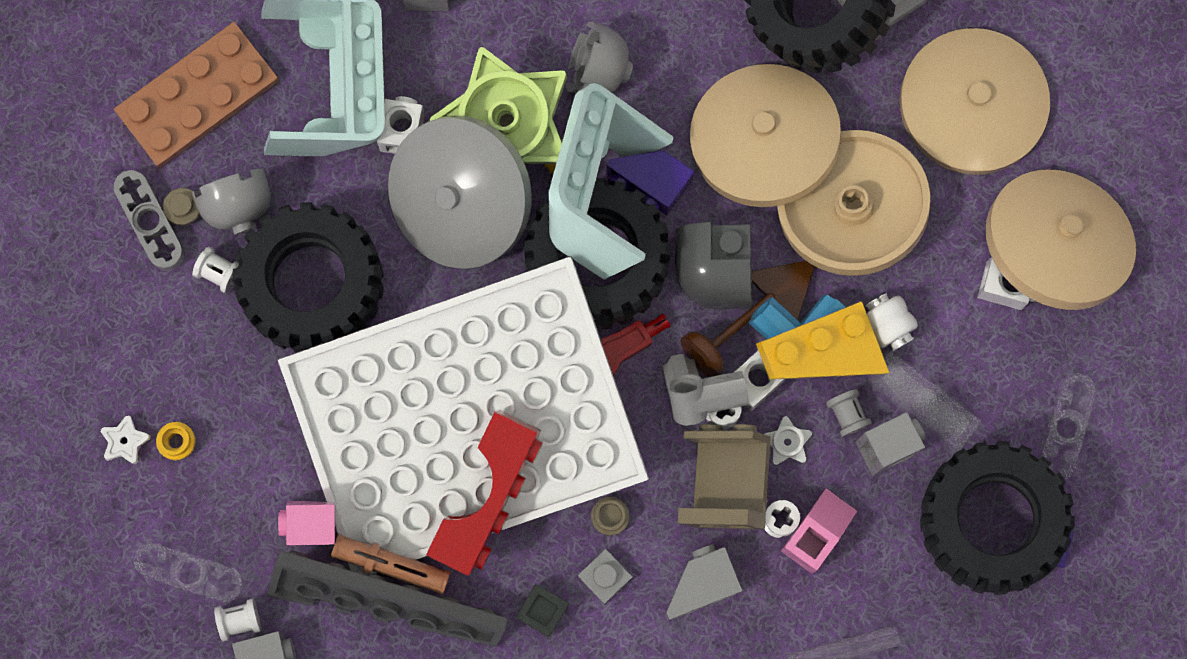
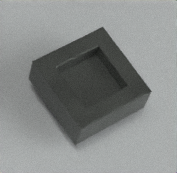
M535 584L516 618L550 638L569 603Z

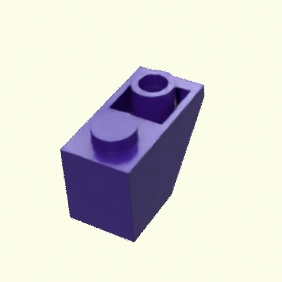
M664 150L613 158L606 164V174L610 176L608 181L612 186H614L615 180L626 183L627 191L634 192L636 189L646 195L645 202L648 205L654 204L666 216L693 181L694 176L692 169Z

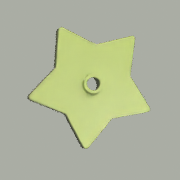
M480 47L466 92L433 115L430 121L446 116H467L481 120L493 126L507 137L520 154L524 164H556L562 142L553 117L567 75L565 71L517 73L488 50ZM505 114L512 115L514 117L513 122L506 127H502L500 125V118Z

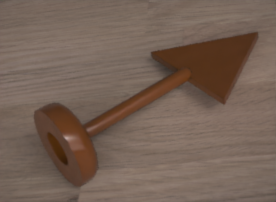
M801 261L752 271V283L765 296L712 341L697 331L686 333L680 340L685 354L689 359H694L696 367L705 376L721 375L725 365L717 348L751 320V316L758 307L767 299L773 297L797 320L799 319L815 266L807 261Z

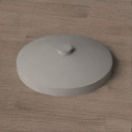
M446 116L422 124L402 141L390 166L388 193L395 220L401 232L412 246L436 263L460 269L486 265L510 251L526 229L531 212L532 193L525 164L507 137L493 126L481 120L467 116Z

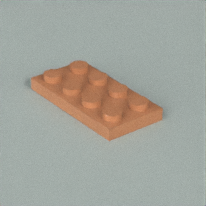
M233 22L114 108V111L156 166L161 169L280 81L240 28Z

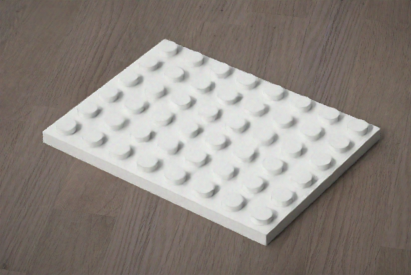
M572 257L556 261L278 360L326 501L335 502V527L337 533L372 545L373 542L381 544V549L416 560L427 556V551L442 520L448 515L463 516L472 514L480 510L488 500L492 489V471L487 459L477 447L494 412L498 410L540 429L541 433L538 440L543 442L534 463L532 464L527 461L520 474L526 477V480L516 499L509 497L503 511L509 513V516L502 530L649 480ZM357 551L354 552L357 555L387 564L386 561L368 556ZM348 563L352 572L362 575L368 574L363 572V567Z

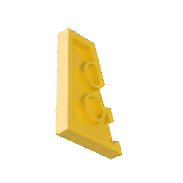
M862 302L855 303L756 343L770 380L889 374Z

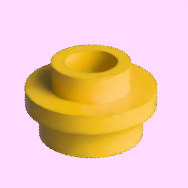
M181 422L166 424L160 429L156 438L159 452L167 459L175 461L188 457L194 450L196 443L195 434L192 429ZM174 435H181L183 438V443L179 448H172L170 446V439Z

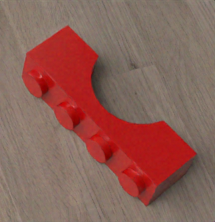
M501 410L494 412L477 447L487 459L492 471V489L489 498L477 512L463 516L448 515L444 518L427 551V556L467 576L475 568L483 569L492 551V548L486 546L492 532L500 534L509 516V513L503 511L509 497L514 499L518 497L526 480V477L520 474L527 461L532 464L534 463L543 445V442L538 440L541 433L540 429Z

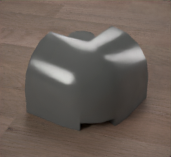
M711 222L684 225L676 229L675 269L679 286L689 299L700 305V307L709 309H750L753 306L750 225H712Z

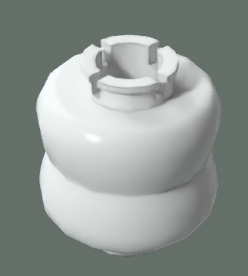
M887 293L879 296L878 299L876 298L865 305L869 309L867 316L881 349L891 345L892 351H895L914 339L910 333L917 328L918 324L914 316L908 312L906 303L901 296L889 299Z

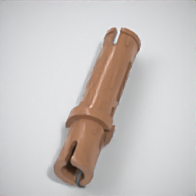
M338 534L330 556L331 558H337L363 567V572L371 574V571H375L443 595L450 571H445L412 558L381 549V544L375 542L369 545ZM357 551L368 556L386 561L387 564L357 555L354 552ZM394 564L425 574L426 577H422L394 567Z

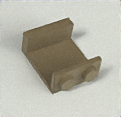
M710 424L699 425V431H684V439L698 443L694 507L679 508L678 524L694 528L765 530L771 437L757 432V426L747 424H735L733 431H722V426Z

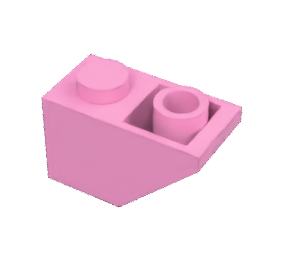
M825 489L781 549V552L813 574L819 569L857 513V510L828 489Z
M288 501L286 510H280L279 536H286V545L335 544V502Z

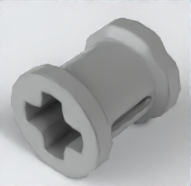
M858 389L845 392L826 402L827 407L833 409L841 426L840 434L842 438L872 425L871 420L866 418L857 399L859 395Z

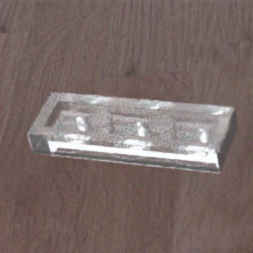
M890 351L884 358L889 374L871 375L866 383L902 411L907 412L911 418L917 419L920 425L955 452L960 451L982 421Z

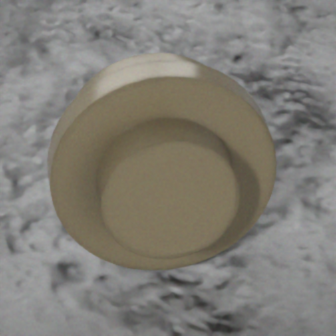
M178 188L171 191L165 197L163 212L171 223L185 226L193 223L199 217L200 213L193 199L192 190Z
M605 497L597 501L593 506L591 521L599 533L607 536L617 535L628 525L629 510L622 500L616 497Z

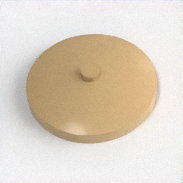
M966 28L951 31L935 38L917 53L902 81L900 112L909 137L927 158L954 172L972 175L989 174L1004 170L1019 162L1036 145L1048 121L1050 92L1045 74L1039 63L1020 43L996 31Z
M760 64L738 69L724 76L708 89L693 114L690 128V143L694 161L700 174L715 191L743 205L773 207L791 203L804 197L825 180L835 165L839 154L841 126L834 101L826 89L814 78L788 66Z
M841 131L839 154L829 175L817 188L804 197L791 203L777 206L779 221L783 233L792 248L804 260L817 268L830 273L848 276L879 272L902 260L921 239L930 213L928 180L918 160L897 141L871 131Z
M1048 169L1020 175L1001 190L988 212L986 240L989 252L997 268L1018 291L1046 306L1065 310H1079L1097 306L1110 299L1122 287L1134 267L1136 242L1132 226L1126 214L1105 190L1079 175Z

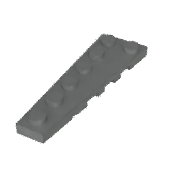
M280 550L266 596L309 606H314L316 600L333 603L336 605V612L350 615L352 610L369 611L374 616V620L385 623L396 621L399 618L405 619L412 629L439 633L444 636L493 647L498 645L505 632L508 618L499 616L497 612L489 608L476 609L463 605L452 597L432 596L423 593L418 587L412 585L399 586L386 582L384 578L375 574L362 575L352 572L339 563L330 562L326 564L315 561L298 551L285 552Z

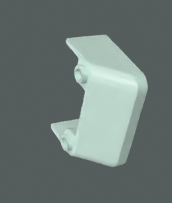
M264 0L261 19L299 20V34L307 46L314 49H329L331 118L313 119L306 124L303 132L270 131L264 147V155L327 156L369 145L377 141L385 126L382 17L379 4L375 0Z
M596 83L589 84L579 90L574 97L549 189V233L553 244L558 250L572 257L573 260L602 279H606L643 261L645 253L587 215L601 158L607 154L608 148L622 157L655 152L671 144L673 136L606 88Z

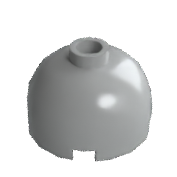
M590 21L586 26L591 28L588 34L582 32L579 34L572 50L568 69L574 67L575 75L573 84L566 82V89L569 93L576 95L579 90L589 84L596 83L613 93L621 82L627 83L631 76L633 63L628 61L629 50L624 38L616 30Z
M263 168L250 170L251 177L243 179V176L237 173L199 187L200 191H193L192 196L201 217L210 226L219 230L233 229L234 235L248 232L250 228L255 229L254 221L266 214L271 201L270 186Z

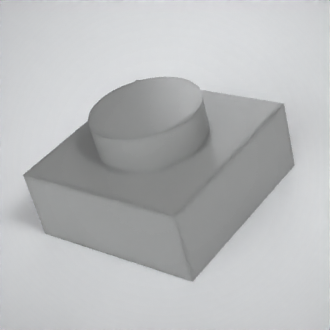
M606 549L578 575L581 581L603 604L610 600L632 579V576Z

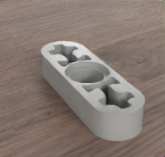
M128 170L122 172L115 179L114 193L149 260L162 271H172L178 268L184 260V248L171 223L166 218L163 208L149 182L138 171ZM132 180L135 184H142L137 188V192L144 203L137 206L134 198L129 193L123 194L128 189L126 185L128 181ZM149 211L158 213L159 224L156 228L149 231L140 228L139 220L144 213ZM161 236L169 248L175 247V250L171 252L172 259L166 262L163 257L157 259V256L161 254V249L154 238ZM148 239H153V240L148 244L147 240H148Z

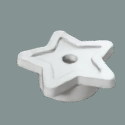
M130 415L125 416L117 427H104L101 429V433L108 442L104 458L109 461L123 457L130 463L137 464L138 451L144 443L150 440L151 436L136 430L132 417ZM123 437H126L128 440L126 444L121 443Z
M785 416L782 418L777 431L765 433V435L771 437L770 445L774 448L773 463L777 465L787 458L804 463L806 456L803 445L811 437L812 432L794 427L790 419ZM790 439L791 445H785L784 440Z

